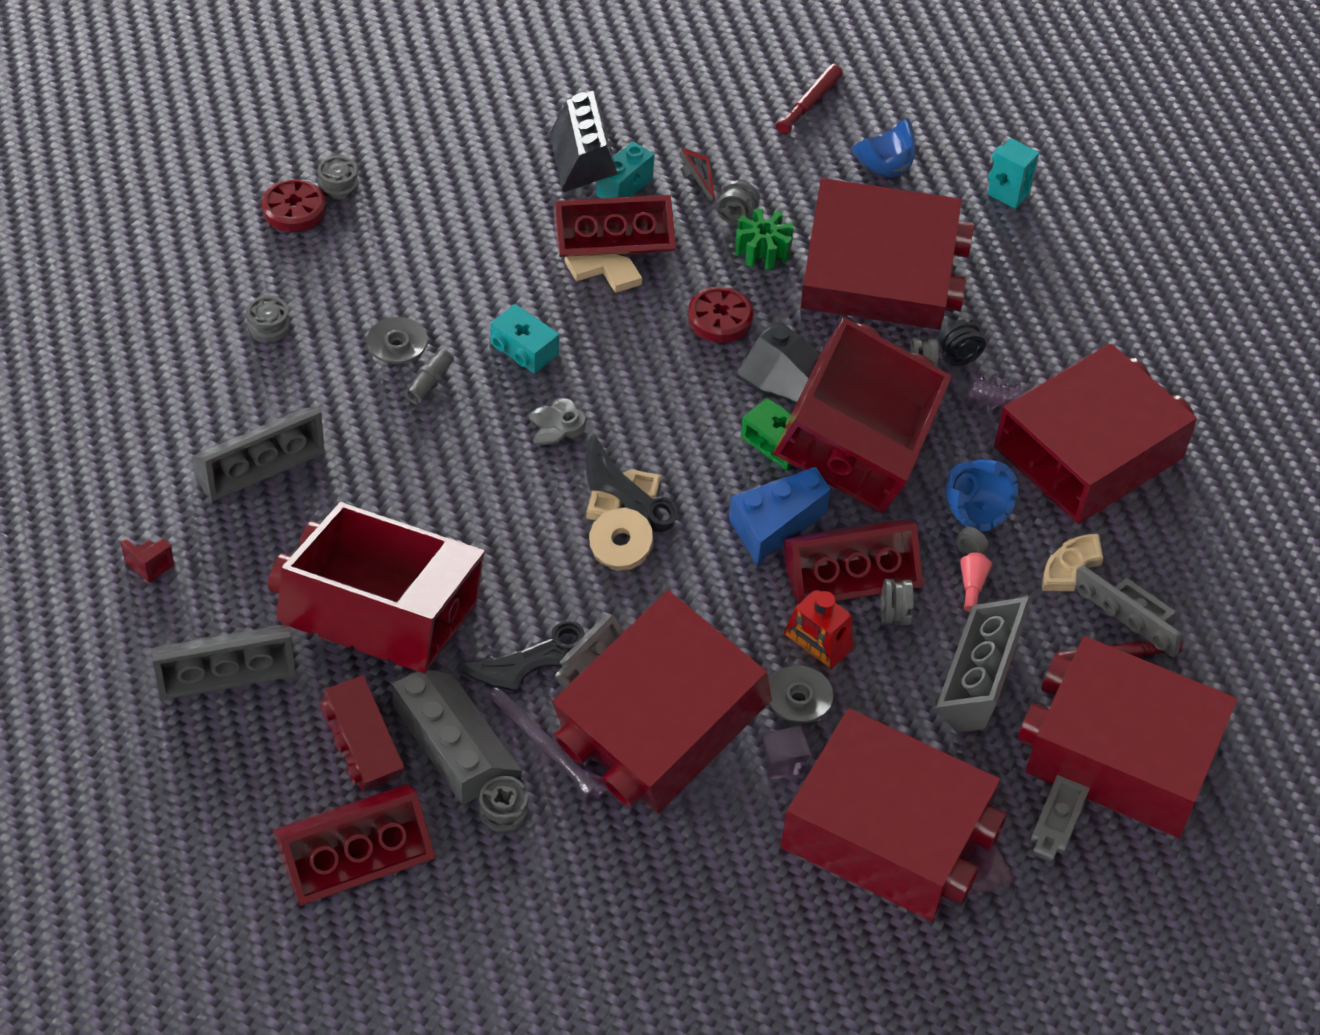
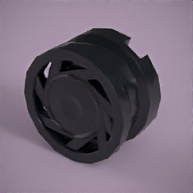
M965 319L949 324L942 330L938 339L948 361L953 365H964L976 360L986 348V341L980 333L978 326L972 320L966 322Z

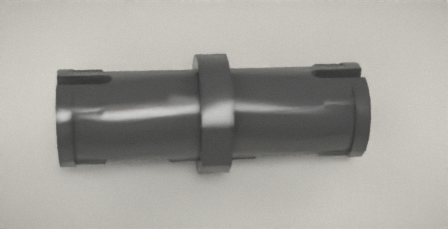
M445 349L438 350L430 362L418 370L417 378L404 392L406 398L412 403H421L431 388L439 385L441 376L454 362L453 355Z

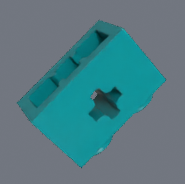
M1012 138L1003 146L999 145L991 159L994 163L987 178L989 182L987 194L1016 209L1031 192L1040 152Z
M634 141L630 142L613 156L618 174L596 181V196L600 198L632 197L653 179L655 154Z
M517 304L512 305L490 323V343L498 351L504 352L513 358L518 365L526 367L534 374L559 355V333Z

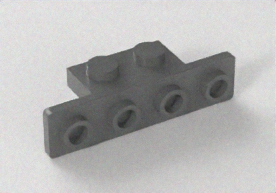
M1083 565L1077 569L1076 590L1084 598L1096 603L1107 614L1116 617L1126 624L1130 630L1153 643L1157 649L1166 652L1171 657H1175L1179 653L1181 633L1170 626L1176 618L1175 610L1128 578L1114 587Z

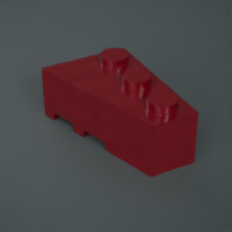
M364 675L325 689L323 700L320 703V710L333 733L338 751L343 753L348 763L347 771L354 785L358 783L362 792L400 778L404 766Z

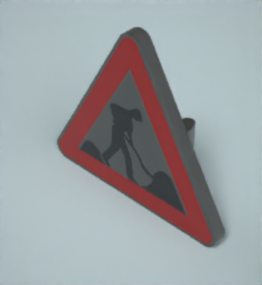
M682 147L678 149L679 155L686 164L680 168L684 179L688 177L691 181L696 179L711 202L715 200L708 156Z

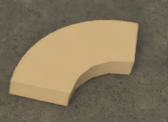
M1099 534L1082 535L1068 540L1051 555L1044 570L1042 590L1074 591L1077 569L1083 565L1086 568L1101 566L1103 554Z

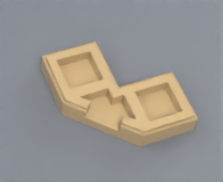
M617 254L565 257V264L576 282L604 274L615 293L642 285V277L630 258Z
M628 470L623 473L651 498L657 497L661 475L636 470ZM592 491L586 519L597 520L607 511L622 508L623 503L609 493Z

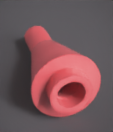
M970 553L960 560L964 590L966 591L964 610L969 612L973 605H977L978 595L992 567V562L981 553Z

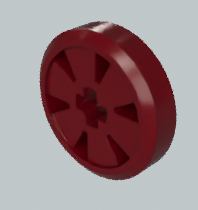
M290 179L280 181L269 187L262 197L261 204L264 219L269 225L281 231L300 232L308 230L320 223L326 213V200L323 191L317 185L306 180Z
M726 287L707 288L698 292L689 303L688 323L698 336L706 340L718 343L732 342L745 336L752 326L753 306L745 295L734 289Z

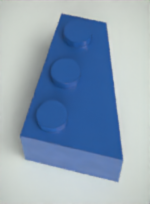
M814 467L731 496L729 521L758 566L765 560V556L776 548L779 550L783 547V538H790L796 533L800 534L827 513L831 489L818 469Z

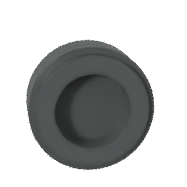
M973 527L963 528L956 536V545L965 556L970 553L984 554L988 549L986 537Z

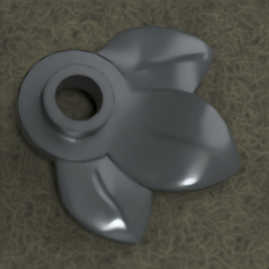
M565 398L555 399L551 407H538L528 415L529 420L540 428L533 439L534 444L538 445L558 443L564 437H577L584 432L587 422L585 414L581 410L576 409L575 403Z

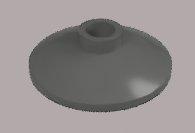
M389 317L377 322L370 328L367 334V347L375 358L391 364L407 363L418 358L427 347V333L422 325L410 318Z
M802 665L787 666L775 672L769 679L772 701L768 705L775 714L784 720L793 723L813 722L822 718L832 705L833 689L830 682L821 672L811 667Z

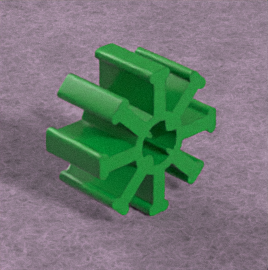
M762 208L753 210L752 220L742 215L738 219V229L736 230L734 249L736 256L746 254L745 265L751 268L754 267V263L759 257L763 258L765 270L775 268L776 258L786 263L790 258L793 223L782 224L783 213L776 210L769 221L764 219Z

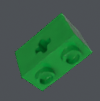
M766 398L743 417L740 437L787 471L793 465L773 455V452L791 414L782 406Z

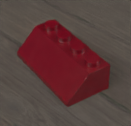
M671 195L555 201L553 215L559 257L676 251Z
M906 519L782 539L786 571L797 604L802 602L814 590L832 593L835 601L882 594L884 579H894L895 583H901L902 580H912L913 588L924 587L917 524Z
M408 784L273 830L282 863L300 906L435 859L417 792Z

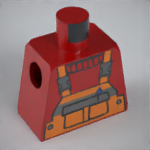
M814 590L795 607L784 630V635L832 670L853 649L852 616L848 611L835 603V597L832 593Z

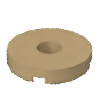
M617 508L603 513L593 523L589 533L590 548L595 559L599 563L609 566V569L616 571L630 570L641 565L654 545L653 531L647 518L638 511L628 508ZM621 533L629 535L630 540L627 544L619 546L613 543L616 535Z

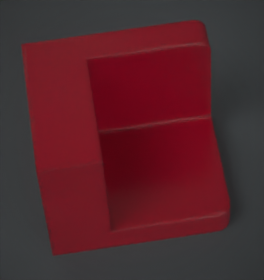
M127 538L120 542L124 561L148 583L175 565L171 545L163 538L155 544L151 540H147L138 547L133 545Z

